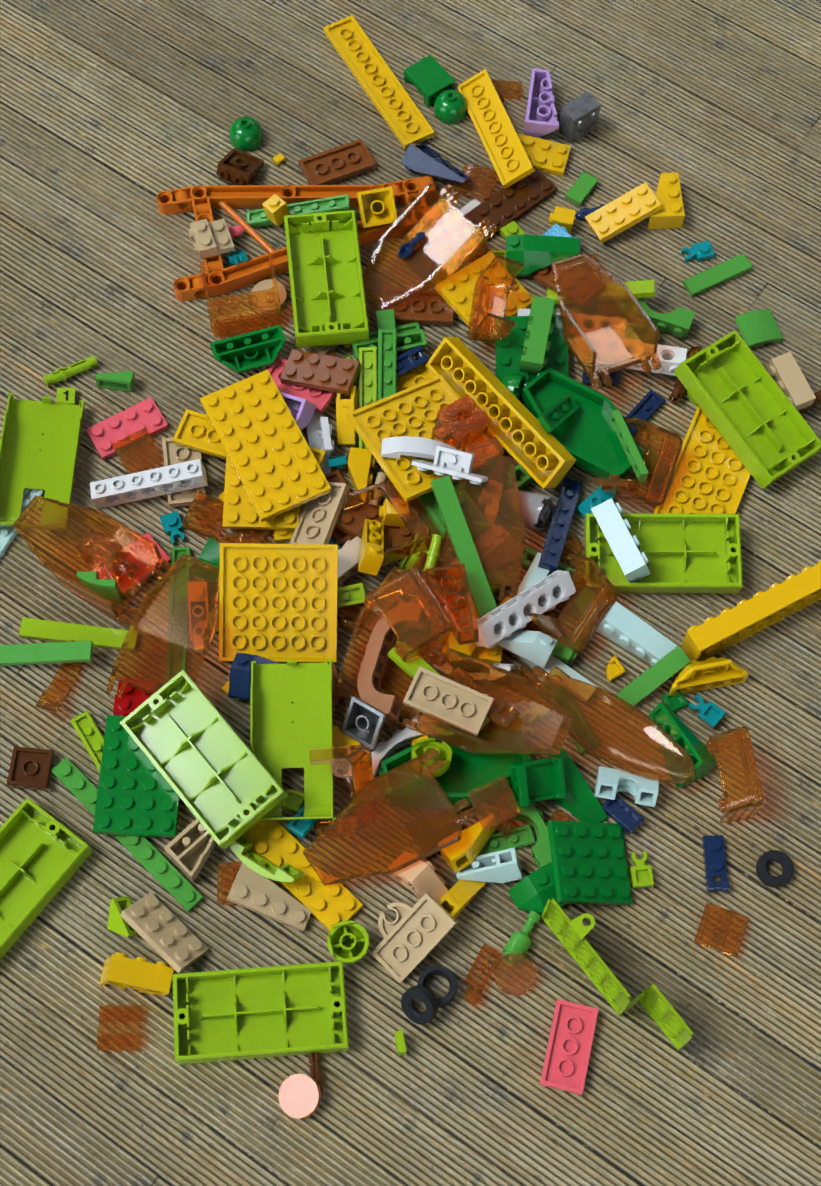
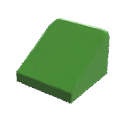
M394 309L376 311L377 329L396 330Z

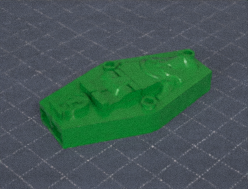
M550 367L544 371L541 370L534 380L526 382L522 387L521 399L527 409L537 419L555 402L570 392L580 408L550 433L576 459L575 465L616 486L633 471V468L610 421L612 412L616 410L615 406L606 396ZM633 438V440H634V442H635V444H636V446H637V449H638V451H639V453H640V455H641V457H642V459H643L644 454H643V452L641 451V449H640V447L638 446V444H637V442L635 441V439Z
M449 729L429 737L436 739L435 742L441 744L444 741L451 747V763L449 769L443 775L430 778L416 772L411 762V751L415 745L381 761V770H378L380 782L385 784V787H383L385 799L389 798L391 806L466 808L512 786L509 764L531 760L522 731L481 730L476 737L461 729Z

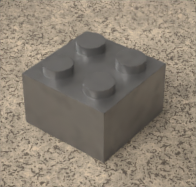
M586 92L561 107L558 130L570 143L581 139L583 135L597 128L601 104L589 92Z

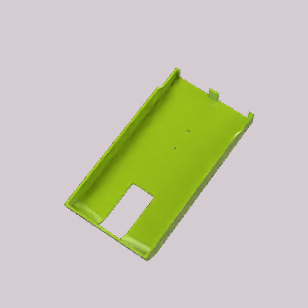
M9 393L0 440V526L67 532L85 408L84 400H80V405L53 403L51 402V397L42 396L43 401L15 399L13 393ZM24 489L45 491L40 525L19 523Z
M332 659L327 660L326 663H297L296 660H289L285 664H257L256 661H251L250 750L281 787L282 769H304V817H281V801L260 820L334 818Z

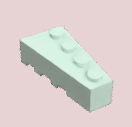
M611 498L591 508L628 582L634 583L650 575L651 573L646 565L649 561L644 551L639 552L637 547L640 546V543L636 536L630 535L628 530L632 528L627 518L622 519L620 514L623 511L619 503L614 504Z
M615 602L604 611L592 629L651 665L655 664L677 646L618 602Z

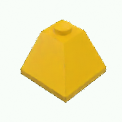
M392 186L356 193L363 228L398 222Z

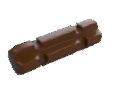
M320 1053L309 1054V1063L311 1064L310 1076L319 1084L322 1096Z

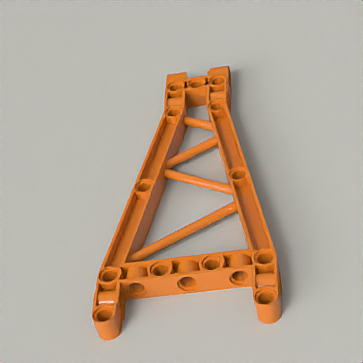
M424 176L378 185H198L160 192L156 196V200L161 214H179L193 211L195 222L203 219L212 222L214 219L211 209H223L268 252L262 256L225 269L221 254L205 258L203 261L206 273L190 275L174 281L175 297L179 301H189L218 296L289 271L287 247L275 250L233 209H262V204L274 194L284 200L286 204L349 194L351 208H359L357 192L392 186L395 205L403 204L405 209L396 210L398 222L363 228L362 221L356 222L359 246L386 236L443 226L445 219L442 208L440 206L425 205V200L437 194L434 179L431 176Z

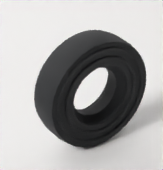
M770 850L763 853L758 859L756 873L763 884L778 888L786 885L791 880L794 866L787 854L779 850ZM772 861L778 862L782 866V874L772 876L767 870L768 863Z
M415 985L406 990L402 995V1010L412 1022L426 1024L437 1015L438 1002L435 995L428 988ZM414 998H419L425 1004L426 1010L424 1012L416 1008L413 1002Z

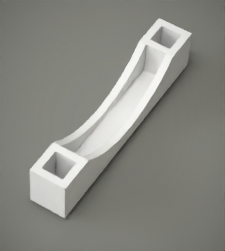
M423 713V716L420 718L412 719L402 731L399 729L394 732L391 739L386 742H380L373 752H367L359 759L360 761L355 765H348L343 770L342 780L355 797L358 798L373 787L375 777L381 767V761L387 759L403 746L411 744V740L425 735L433 736L441 731L452 729V725Z

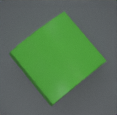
M770 309L752 311L734 318L749 348L762 347L765 343H779L783 339Z
M77 571L76 575L85 591L102 599L122 601V592L115 579H100L97 572Z

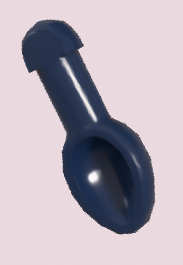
M605 204L592 209L582 208L575 214V218L579 221H586L585 216L605 206Z
M418 232L410 242L402 244L398 250V257H409L413 253L414 247L424 240L425 234Z

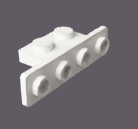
M314 411L311 422L306 426L308 446L326 451V456L321 466L323 474L326 475L331 472L328 459L331 451H334V441L330 437L332 435V425L329 424L328 417H323V414Z
M441 445L436 447L433 463L419 459L413 460L411 465L417 466L418 470H434V474L442 476L449 474L456 480L469 479L470 483L481 485L482 482L488 481L486 476L471 473L475 454Z

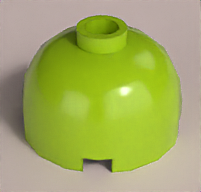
M425 738L415 743L411 751V762L418 774L433 778L443 775L449 769L452 750L446 742L442 741L441 744L435 742L436 739Z
M342 921L335 924L328 934L327 947L331 956L336 961L343 962V964H354L366 955L369 948V936L366 929L355 921Z

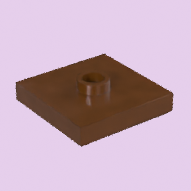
M14 746L7 786L48 791L55 754L54 750Z

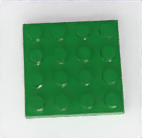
M567 315L555 316L551 318V323H554L553 332L548 334V341H551L549 352L545 351L544 358H547L546 369L550 367L569 377ZM495 316V374L500 381L506 375L521 374L526 376L527 382H531L537 375L536 373L519 371L529 316Z
M558 820L547 822L558 904L630 905L633 903L622 827L618 823Z

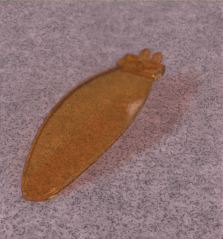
M556 665L549 673L540 666H534L533 672L538 677L545 679L543 682L532 675L527 676L526 681L538 689L532 698L546 709H550L567 734L583 749L599 760L626 773L666 783H685L694 779V764L686 751L658 724L628 702L599 687L571 678Z

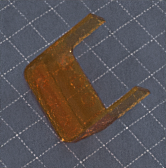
M268 253V264L273 287L268 290L218 298L209 296L204 265L200 264L211 331L215 337H232L279 324L282 325L281 304L271 253Z
M390 480L348 493L342 506L343 510L386 496L413 535V540L386 549L381 566L429 549L432 534L442 536L417 498L405 502Z

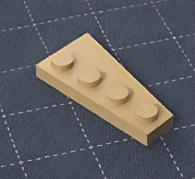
M242 862L226 900L303 932L311 910L268 878L254 872Z

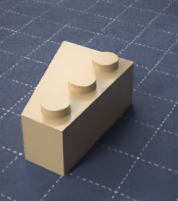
M791 351L772 358L766 370L794 407L799 411L811 406L816 396Z

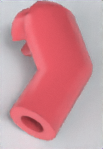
M227 225L231 238L239 237L244 233V228L241 225L231 227Z

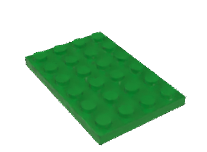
M107 716L93 833L175 838L180 797L120 724L127 716Z

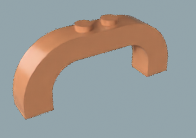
M403 604L388 611L377 622L372 630L369 642L366 644V651L360 663L357 679L358 693L361 700L386 713L385 720L398 722L403 705L395 695L382 694L380 690L381 680L389 658L387 654L391 650L395 639L402 632L410 629L426 630L431 612L423 604Z

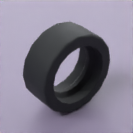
M432 965L420 974L417 985L425 987L426 980L434 974L444 976L449 982L450 989L445 997L437 999L438 1008L449 1005L455 998L457 979L454 973L447 967Z

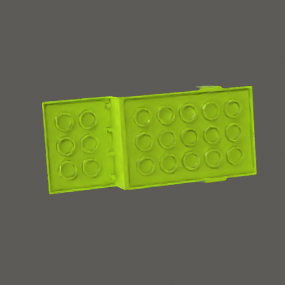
M548 899L541 918L618 1016L639 1001L679 1051L692 1038L691 1036L694 1033L655 984H652L630 1002V994L584 938L595 926V918L589 913H584L570 920L554 899ZM584 918L590 919L591 924L589 926L583 925L582 920Z

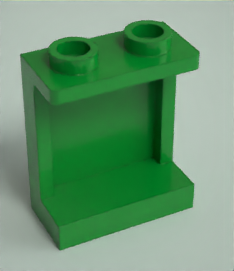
M432 55L422 58L419 62L404 70V82L408 83L410 81L424 96V104L427 107L435 103L436 97L441 92L450 89L455 90V80Z
M551 756L509 764L513 804L524 807L529 806V803L553 798L566 799L567 784L564 779L565 764L562 758Z

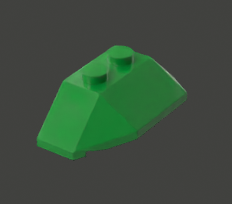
M279 324L211 342L210 346L216 361L240 374L273 365L286 340Z
M552 862L527 875L508 890V894L518 910L534 911L538 914H543L548 899H554L557 902ZM558 904V905H559L560 907H563V906H565L566 904Z

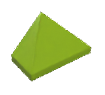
M129 896L113 898L110 901L107 929L124 937L139 935L120 916L124 909L132 905Z

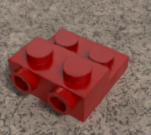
M119 679L113 715L128 716L158 691L159 682Z

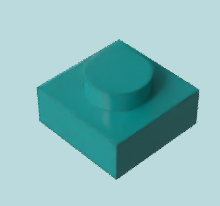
M348 454L329 458V467L334 466V469L344 468L345 464L348 463Z

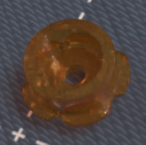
M466 988V993L463 997L470 1005L476 1007L479 1003L483 1002L481 998L483 995L477 988Z

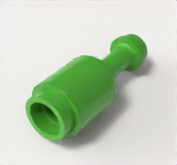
M530 911L526 915L528 920L521 932H513L503 949L502 957L511 964L517 965L531 945V939L528 935L533 926L539 924L541 918L534 911Z

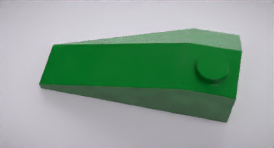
M528 234L506 236L508 270L514 277H524L532 275V272L541 268L543 270L547 269L549 265L554 263H562L580 256L581 240L580 238Z
M660 702L649 714L655 736L658 737L661 745V755H664L667 764L665 766L667 774L677 788H681L704 777L717 764L708 749L664 702Z
M561 747L547 756L562 758L565 764L566 799L553 798L552 800L555 801V804L560 807L562 806L581 822L602 823L608 818L607 814L596 797H594L595 795L565 750Z

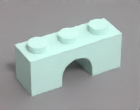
M599 766L594 797L615 800L616 793L628 792L634 796L635 804L655 807L659 792V776Z

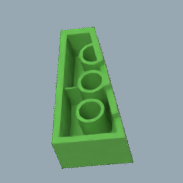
M533 296L519 371L538 374L542 369H546L547 358H544L545 351L549 352L551 341H548V334L553 332L554 323H551V318L556 316L557 306H554L555 299Z

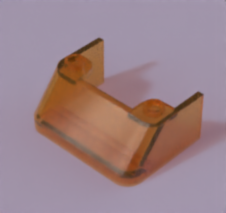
M497 254L479 276L474 288L467 334L468 339L474 341L499 340L509 335L516 322L505 319L509 293L514 291L517 286L515 278L523 268V263Z
M640 418L624 419L626 424L638 429L636 441L640 446L646 448L643 461L649 472L648 477L642 483L636 478L635 482L624 481L620 487L602 486L601 490L630 501L652 506L662 505L666 499L682 448V438L674 432Z
M569 554L567 557L577 568L572 575V582L576 592L558 619L551 615L545 616L532 612L528 616L544 634L556 639L557 642L567 648L580 652L586 647L615 602L617 590L592 558Z
M742 726L711 736L705 746L708 753H711L713 757L716 756L723 790L722 797L718 801L719 809L723 811V815L720 818L721 823L753 819L763 804V792L750 733L747 726Z
M365 745L309 750L310 765L331 763L332 772L335 776L339 778L349 777L352 815H344L336 821L317 822V839L350 836L374 822L377 814L371 750Z

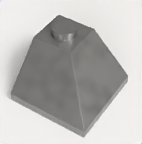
M352 696L341 732L374 750L386 713L358 697Z

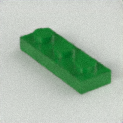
M569 392L537 417L546 433H549L578 410L580 406Z

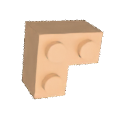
M406 853L390 869L399 883L411 889L418 900L425 893L429 892L438 902L448 892V889L445 887V880L434 872L436 870L429 861L424 862L418 855L412 856Z

